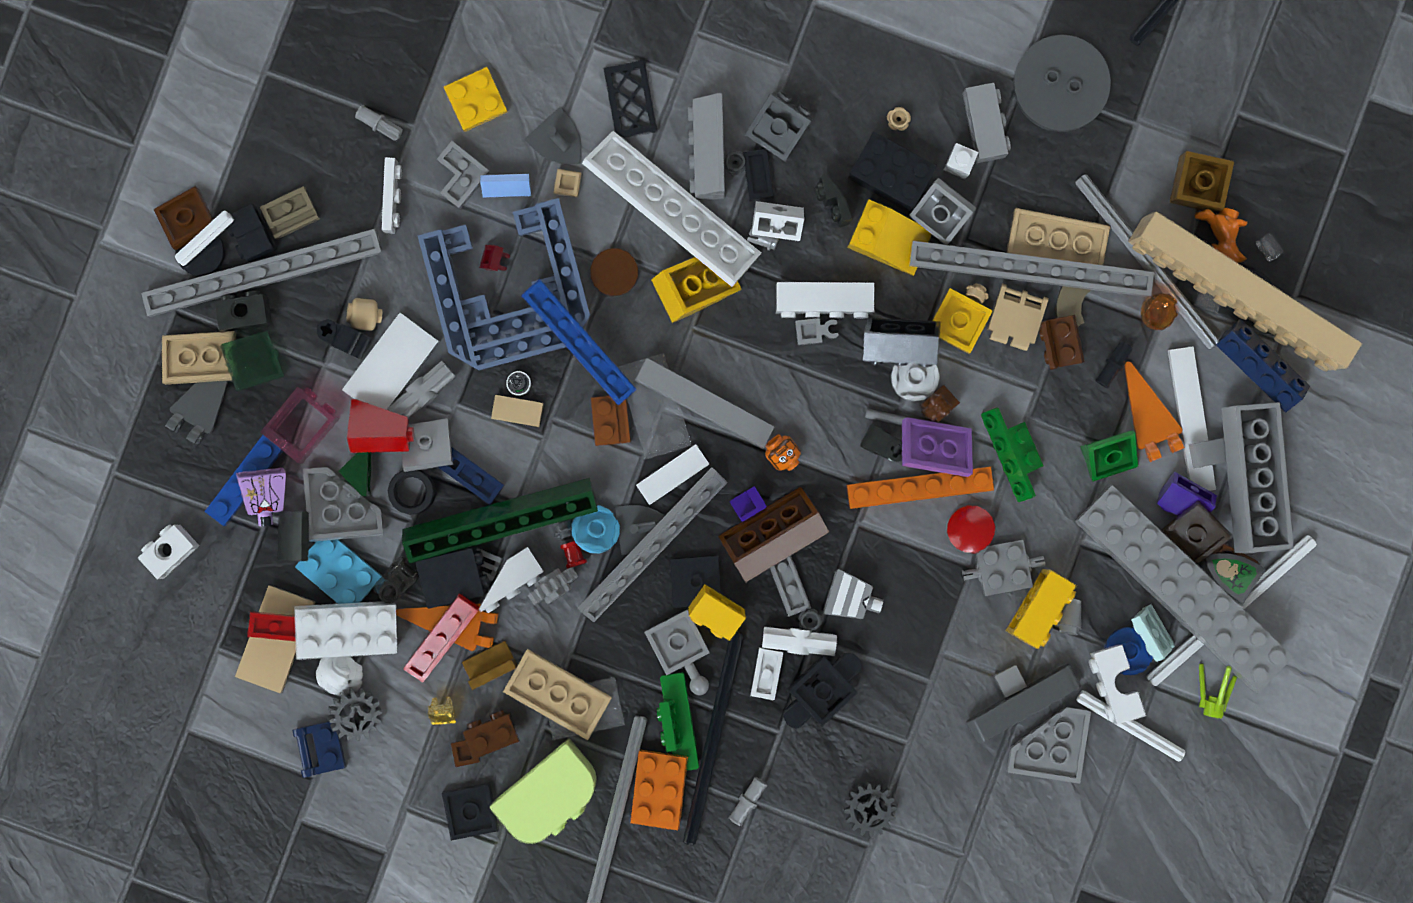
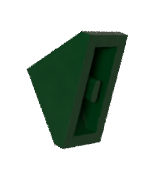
M372 452L357 453L338 472L361 496H371Z

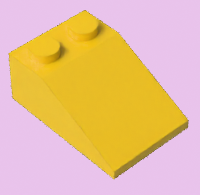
M868 200L847 248L914 276L918 267L909 266L912 242L928 243L932 234L920 224L872 200Z
M696 257L667 268L651 279L672 323L742 290L738 281L731 287Z

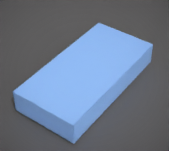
M529 174L480 176L483 198L531 196Z

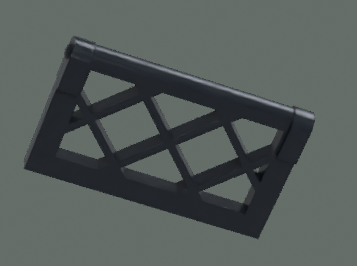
M645 60L603 68L615 133L622 138L657 132ZM640 69L641 83L629 77L633 70ZM620 73L624 77L617 88L613 86L612 74ZM626 79L638 86L631 97L619 90ZM640 88L644 90L646 101L644 107L633 100ZM617 93L628 99L621 112L617 108L615 97ZM631 102L642 109L635 121L623 114ZM644 112L648 113L650 125L641 126L637 123ZM621 116L633 123L629 129L621 130Z

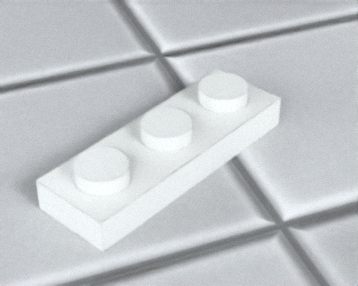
M385 158L382 231L389 234H395V227H399L400 215L396 213V204H400L401 190L397 189V182L402 177V166L398 165V161L395 158Z

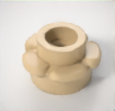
M896 107L887 115L888 125L893 130L899 129L903 131L908 127L911 116L904 108Z
M975 283L966 288L967 293L965 296L981 305L989 297L986 293V288L980 284Z

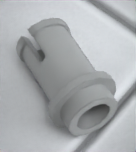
M752 228L747 239L748 242L767 247L768 251L771 249L775 250L779 238L753 235Z

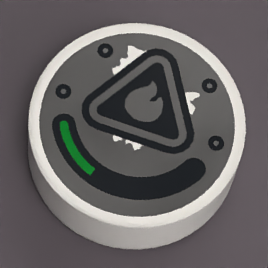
M515 371L508 376L506 385L512 394L521 396L530 390L531 379L526 373Z

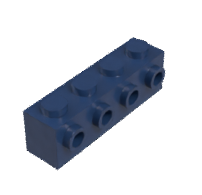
M1241 318L1223 333L1216 344L1275 403L1280 402V408L1285 413L1303 400L1310 388V385Z

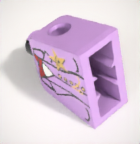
M275 468L236 473L248 515L257 514L259 526L273 525L272 513L283 511L286 482L284 469Z

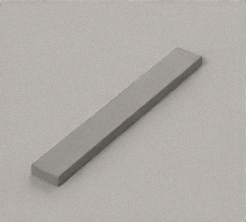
M711 467L578 607L580 612L595 622L727 484V481Z

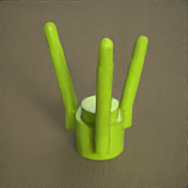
M1202 663L1199 664L1201 697L1199 707L1204 708L1203 715L1223 718L1237 677L1233 676L1226 690L1231 666L1226 667L1218 697L1209 695L1207 700L1204 665Z

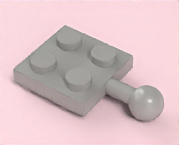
M688 609L645 631L666 675L685 667L691 679L690 690L696 695L705 694L709 689V682L705 677L699 675L693 661L710 652L695 623L690 619Z

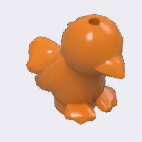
M1225 207L1218 214L1213 213L1209 209L1197 212L1194 215L1195 219L1205 220L1211 226L1213 234L1218 240V245L1212 244L1213 248L1236 263L1244 262L1247 258L1239 251L1236 245V237L1239 227L1246 226L1248 222L1237 219L1239 212Z

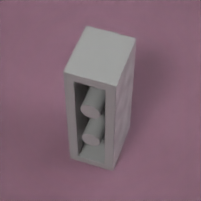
M994 83L965 88L963 98L973 149L978 152L976 163L1005 158L1011 149L1009 137L1004 135L1003 127H1006L1004 113H1000L999 103H1001L999 89H995Z

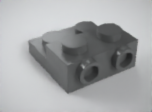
M779 91L778 94L775 92L770 94L745 135L783 161H786L814 119L810 117V110L802 105H799L797 108L790 103L791 98L788 95Z

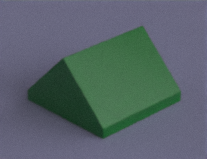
M1134 430L1080 446L1092 482L1138 467Z

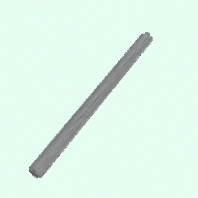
M1088 175L1081 176L1075 182L1078 188L1144 270L1154 272L1153 281L1208 349L1214 348L1219 338L1162 267L1152 261L1154 258L1147 254H1139L1132 249L1133 245L1128 240L1133 231Z
M642 716L634 717L587 903L601 902L647 723V718Z

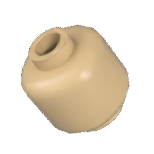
M355 298L352 303H348L346 322H350V326L353 329L372 331L376 323H381L382 309H378V304L375 300Z

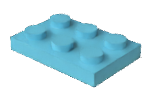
M340 539L316 541L308 551V561H299L295 566L338 604L361 603L383 577Z

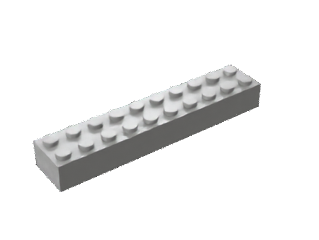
M1113 485L1107 487L1074 521L1226 666H1231V671L1253 692H1261L1293 658L1277 640Z

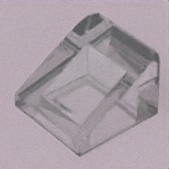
M1267 233L1256 241V245L1268 261L1278 258L1283 253V249L1271 233Z

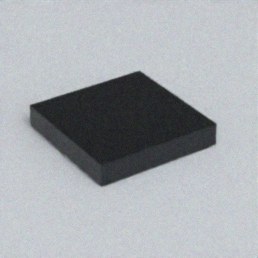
M490 782L442 792L451 841L499 831L497 816L490 809L491 804L494 802Z

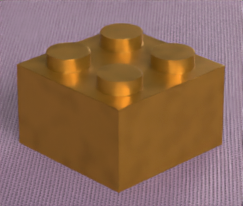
M1186 151L1179 157L1170 203L1199 210L1209 209L1213 213L1220 212L1225 207L1234 161Z

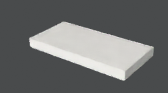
M399 313L342 390L354 399L388 410L438 345L439 341L402 313Z

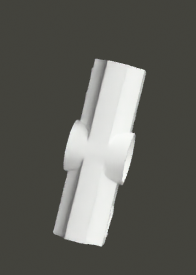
M764 626L762 648L787 650L788 653L802 655L812 653L835 656L837 635L815 633L800 628L782 629Z

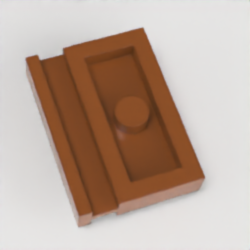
M610 396L591 398L595 446L631 443L627 400L625 399L620 405H617Z

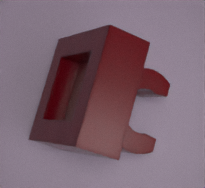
M485 245L479 268L487 271H506L507 267L501 266L500 260L502 257L510 258V255L503 252L504 248Z

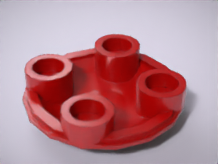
M968 505L959 508L951 515L947 525V534L950 542L957 549L972 554H977L984 550L991 543L996 530L992 516L979 506Z

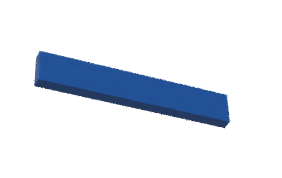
M540 279L521 295L617 405H620L637 390Z

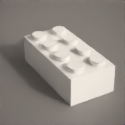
M393 601L294 606L297 659L397 653L396 605Z

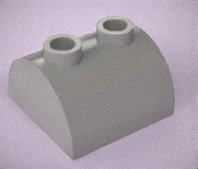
M938 178L909 217L942 243L948 245L977 208Z

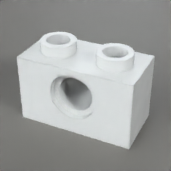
M181 525L166 526L159 533L161 537L157 541H151L141 549L143 553L138 559L156 579H164L199 547L198 543ZM166 543L172 548V552L168 557L163 553V546Z

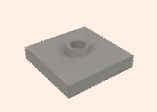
M448 418L409 424L410 427H414V442H410L409 452H402L404 472L453 464Z

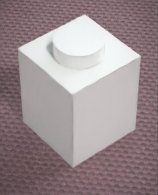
M956 143L951 150L944 171L966 179L971 172L978 152Z

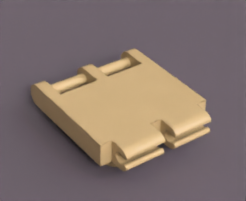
M1002 283L987 329L992 331L990 340L1007 344L1008 338L1012 337L1010 346L1027 351L1029 344H1035L1049 298L1043 297L1042 299L1029 295L1028 291L1025 290L1020 292L1007 288L1006 284ZM1005 292L1020 296V299L1005 295ZM1026 299H1029V300H1032V301L1041 303V305H1037V304H1034V303H1031V302H1027V301H1025V300H1026Z

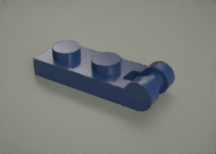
M451 446L452 461L456 459L460 464L456 470L451 465L439 466L438 468L491 505L505 485Z

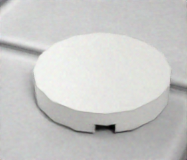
M908 363L905 366L894 365L891 373V382L896 393L905 400L920 401L931 396L937 389L940 379L939 370L936 365L931 367H921L913 363Z

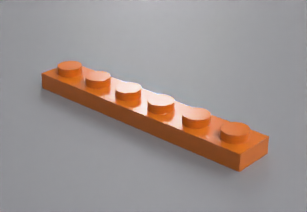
M991 467L973 469V474L969 477L936 473L846 485L849 509L994 491Z

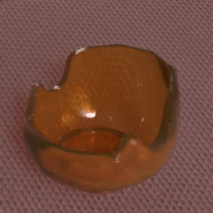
M1161 293L1147 297L1142 303L1140 312L1146 327L1152 330H1164L1171 326L1178 316L1176 312L1177 300L1170 294Z

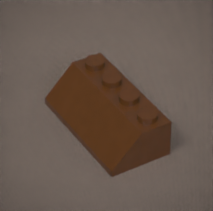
M799 487L718 537L743 579L747 582L815 540L820 539L829 531L819 512L804 490Z

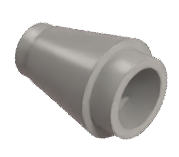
M1073 599L1070 604H1065L1062 611L1063 616L1057 624L1059 632L1068 635H1078L1079 630H1081V601Z

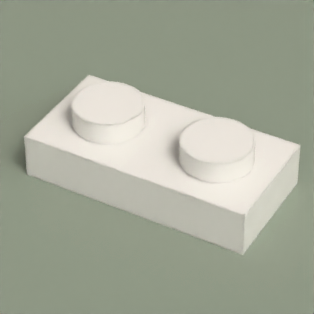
M759 647L750 696L775 700L783 657L782 651Z

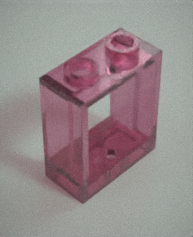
M297 387L260 432L293 460L302 464L339 420L334 415L337 411L326 402L324 405L316 400L318 395L308 387L305 390ZM302 398L328 418L303 450L277 430Z

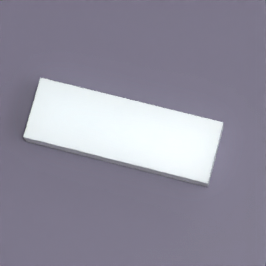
M695 444L636 486L648 504L651 505L708 466L709 463Z

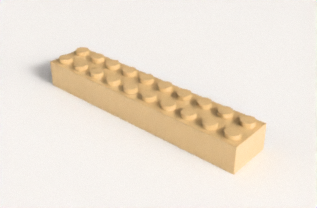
M1158 212L1143 217L1128 240L1133 245L1132 249L1142 255L1147 254L1154 258L1152 261L1162 268L1168 267L1174 271L1173 275L1182 281L1187 279L1194 284L1193 288L1203 294L1208 293L1214 297L1213 300L1217 304L1233 308L1235 310L1233 313L1244 320L1248 318L1255 323L1254 327L1264 333L1268 331L1273 334L1275 341L1295 348L1294 352L1297 355L1306 359L1309 357L1315 361L1314 365L1323 371L1347 369L1362 345L1361 342Z

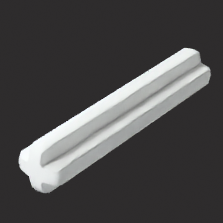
M222 211L175 255L176 261L183 266L187 265L233 223L232 215L227 211Z

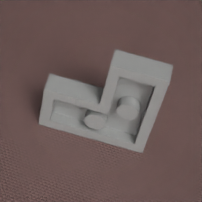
M453 141L448 144L437 158L442 165L455 174L440 193L461 209L480 186V176L489 175L490 171Z

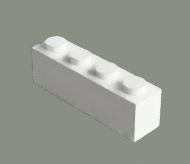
M777 282L776 314H781V318H796V314H805V318H820V314H830V318H844V314H854V318H868V314L874 313V283Z

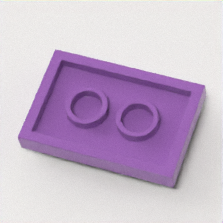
M909 417L902 420V466L969 477L973 474L972 429Z

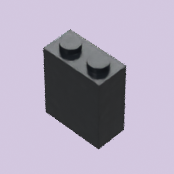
M476 545L416 561L428 609L451 604L459 593L467 599L484 596L488 593L487 588H490L488 575L483 574L481 565L484 564L481 550L477 551Z

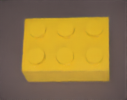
M1042 569L1005 631L1034 648L1044 647L1051 636L1048 632L1052 625L1056 626L1063 616L1061 610L1064 605L1070 604L1076 594L1073 590L1076 585L1051 570Z

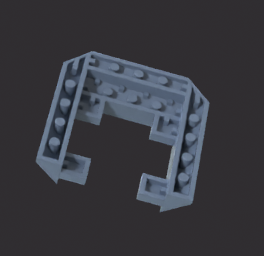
M559 198L514 211L513 215L519 236L539 231L543 232L554 276L540 280L583 328L590 317ZM467 225L418 235L449 354L477 370H483L566 347L531 307L491 318L485 295L462 300L451 255L473 249Z

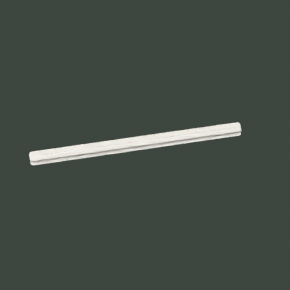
M1309 535L1303 537L1293 546L1294 549L1286 552L1264 572L1243 604L1236 600L1234 601L1245 609L1316 547L1315 540ZM1192 635L1146 676L1148 681L1154 686L1159 685L1204 644Z

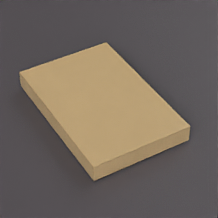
M225 331L162 336L163 384L237 380L236 332Z

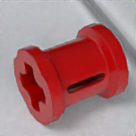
M575 541L560 545V548L564 549L567 559V569L587 563V559H584L581 548Z

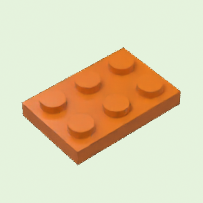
M639 750L630 823L671 830L680 829L688 756Z

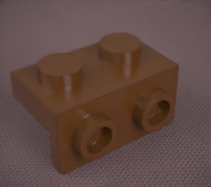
M501 710L491 714V720L482 723L481 719L467 724L468 729H465L463 734L473 760L520 741L511 719V712L504 714V711Z

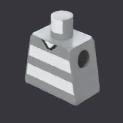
M836 568L823 613L863 619L866 610L880 613L883 599L871 596L873 586Z

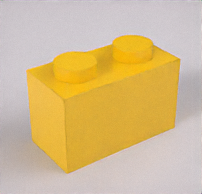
M705 584L688 607L690 619L699 626L705 625L716 637H724L729 641L746 619L744 608Z

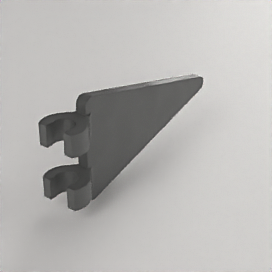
M229 380L196 382L170 407V412L174 415L168 420L165 427L178 433L184 420L195 427L189 432L186 439L199 445L205 432L207 434L213 432Z

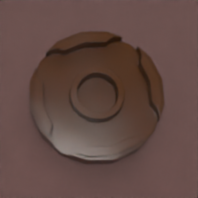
M609 248L600 252L594 258L590 268L594 286L601 293L610 297L628 293L635 286L638 279V266L635 259L627 251L619 248Z

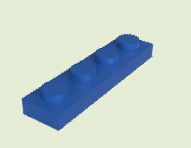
M263 434L204 512L221 525L226 526L244 503L236 473L270 469L284 449Z

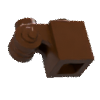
M942 385L920 405L923 409L921 414L928 421L938 423L950 414L960 402L945 385Z

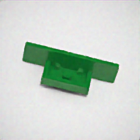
M998 407L982 413L981 417L984 426L989 433L993 447L997 452L1017 501L1022 502L1035 497V492L1027 474L1044 465L1026 423L1022 422L1007 429Z
M681 672L662 675L660 681L664 700L657 707V718L659 722H662L663 731H661L662 745L666 746L667 752L672 751V754L688 756L686 771L698 769L699 760L685 674Z

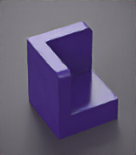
M755 486L730 501L741 522L767 507Z

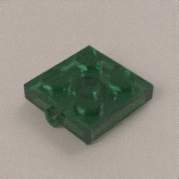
M268 331L220 345L226 362L225 366L228 367V373L231 375L236 392L284 377L278 361L279 352L277 349H274Z

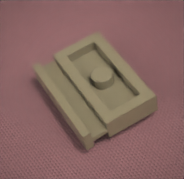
M304 186L260 207L276 240L320 220Z

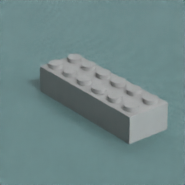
M1280 402L1221 408L1235 553L1294 549Z

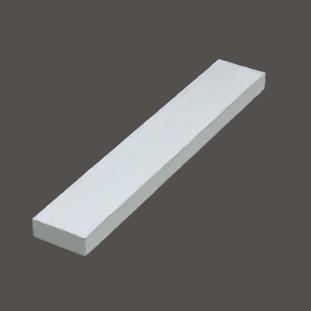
M1194 347L1168 350L1179 425L1183 430L1181 438L1184 445L1183 451L1188 479L1208 491L1216 490L1213 466L1193 469L1189 449L1190 444L1208 441Z

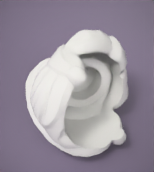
M350 656L322 658L316 670V679L319 686L329 693L341 696L340 692L343 691L348 695L350 688L357 692L361 687L363 669Z

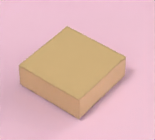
M557 169L554 194L578 198L582 173Z

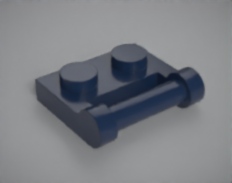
M329 721L292 730L293 736L297 739L303 767V770H301L302 778L346 768L341 739L338 737L337 731H332L330 726L332 723H329ZM310 733L313 734L319 766L312 767L306 734Z

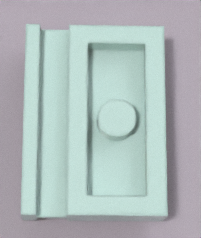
M1152 604L1143 607L1131 619L1135 631L1146 644L1147 652L1153 656L1156 662L1164 659L1172 651V648L1176 646Z

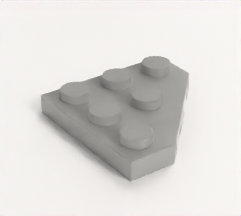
M328 467L303 469L306 512H309V542L383 535L381 509L361 496L347 482L345 483Z
M1072 707L1062 708L1010 747L1007 772L1080 784L1091 711Z

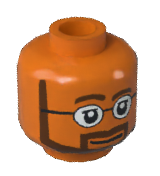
M776 435L765 446V456L777 470L787 469L790 471L800 462L798 459L801 455V450L789 436Z

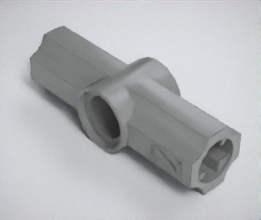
M443 361L439 362L424 377L421 376L410 384L406 389V393L390 405L388 410L406 416L409 419L420 408L423 409L438 396L437 393L454 380L456 375Z

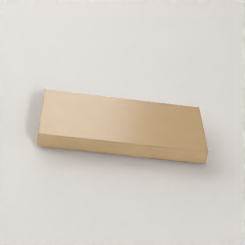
M1015 208L1006 253L1103 265L1110 226Z
M269 585L259 612L295 615L294 606L315 605V601ZM249 637L235 677L277 693H282L296 656V642Z
M529 649L526 650L503 691L586 740L589 739L612 699V696Z

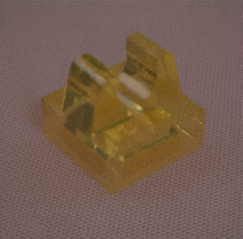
M437 697L432 699L431 705L428 706V716L432 725L456 723V713L451 697H446L444 705H438Z

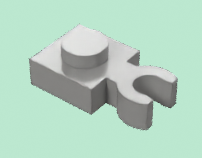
M820 318L795 321L797 344L822 343V336H826L829 339L837 338L839 336L838 333L832 334L828 331V327L836 325L837 321L829 320L825 325H820Z

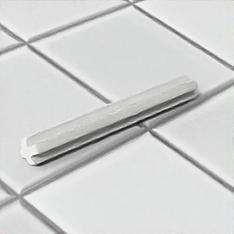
M1082 690L1077 696V702L1108 720L1104 710L1107 704ZM1135 720L1117 725L1176 761H1181L1186 753L1184 749Z

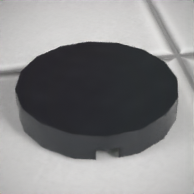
M217 236L187 265H179L183 270L195 276L212 274L222 265L221 263L225 257L224 243ZM183 247L176 250L175 254H177Z

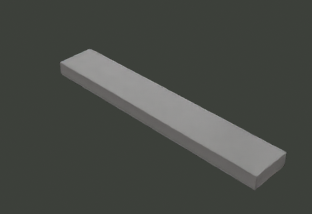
M648 358L645 359L635 381L760 448H764L774 429V426Z

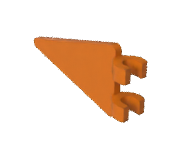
M1129 361L1126 362L1124 368L1137 448L1139 450L1145 448L1149 462L1162 457L1156 444L1167 440L1171 453L1184 449V445L1178 436L1182 433V428L1134 365Z
M438 606L430 609L427 607L402 608L396 610V615L431 631L449 606ZM478 610L454 643L470 651L476 650L477 645L486 648L493 647L494 637L479 635L481 621L495 624L498 621L499 614L487 613L486 611L480 613Z

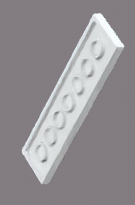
M614 131L584 159L582 163L731 287L734 286L761 255L758 249Z

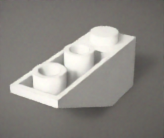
M528 547L505 562L479 608L480 613L484 610L487 613L493 611L500 606L499 600L504 597L510 600L520 593L518 588L526 583L530 587L541 579L539 575L543 573V570Z

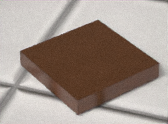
M196 186L153 209L171 247L175 251L188 244L214 220Z

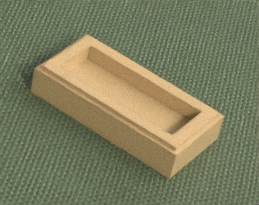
M495 395L491 419L540 427L544 403Z

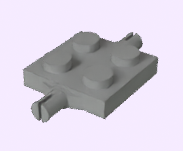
M1023 540L987 546L984 550L977 553L976 569L962 571V575L972 574L963 576L964 581L978 578L982 584L984 597L1033 587L1031 568L1045 566V561L1035 563L1045 559L1044 556L1029 558Z

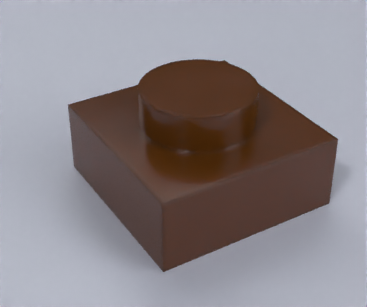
M466 740L451 743L455 767L480 762V757L473 760Z

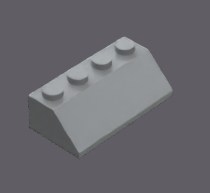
M722 93L693 99V106H688V121H693V130H689V145H694V154H689L690 169H694L695 178L690 179V193H695L697 200L724 199Z

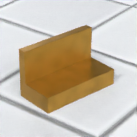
M506 640L462 662L470 678L468 683L472 690L516 669L518 666Z

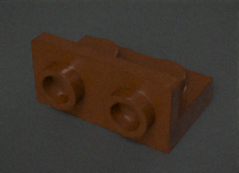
M1075 314L1041 322L1039 334L1041 340L1045 342L1044 358L1046 364L1050 366V370L1085 362Z

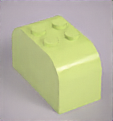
M568 738L496 798L491 804L490 809L509 832L522 842L536 843L542 841L551 833L556 836L566 827L565 825L570 817L575 820L585 811V805L590 800L596 786L595 770L572 740Z

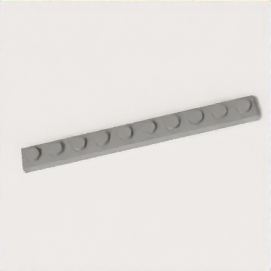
M372 229L146 291L141 294L147 316L153 317L218 299L222 296L233 295L382 254V249L377 231Z
M919 241L912 242L909 266L1142 297L1151 296L1154 272Z

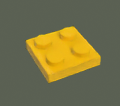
M487 67L444 86L464 132L508 112Z
M950 288L932 321H941V340L970 354L993 310Z

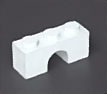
M1114 645L1090 653L1092 659L1089 660V665L1092 673H1097L1099 683H1096L1100 696L1105 697L1107 706L1104 707L1108 720H1112L1114 724L1118 725L1146 716L1138 692L1132 691L1121 694L1115 687L1117 674L1130 669L1123 646Z

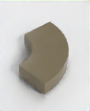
M1062 286L1055 307L1056 318L1075 314L1077 327L1085 323L1081 314V304L1084 297L1091 290Z

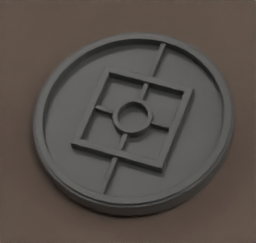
M1070 35L1050 36L1033 44L1020 59L1013 80L1015 99L1022 113L1035 125L1054 132L1074 131L1093 121L1104 108L1111 86L1109 69L1101 53L1087 41Z

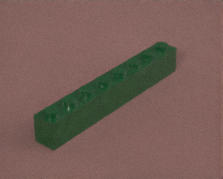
M590 478L404 528L402 529V544L409 563L598 512L596 497Z

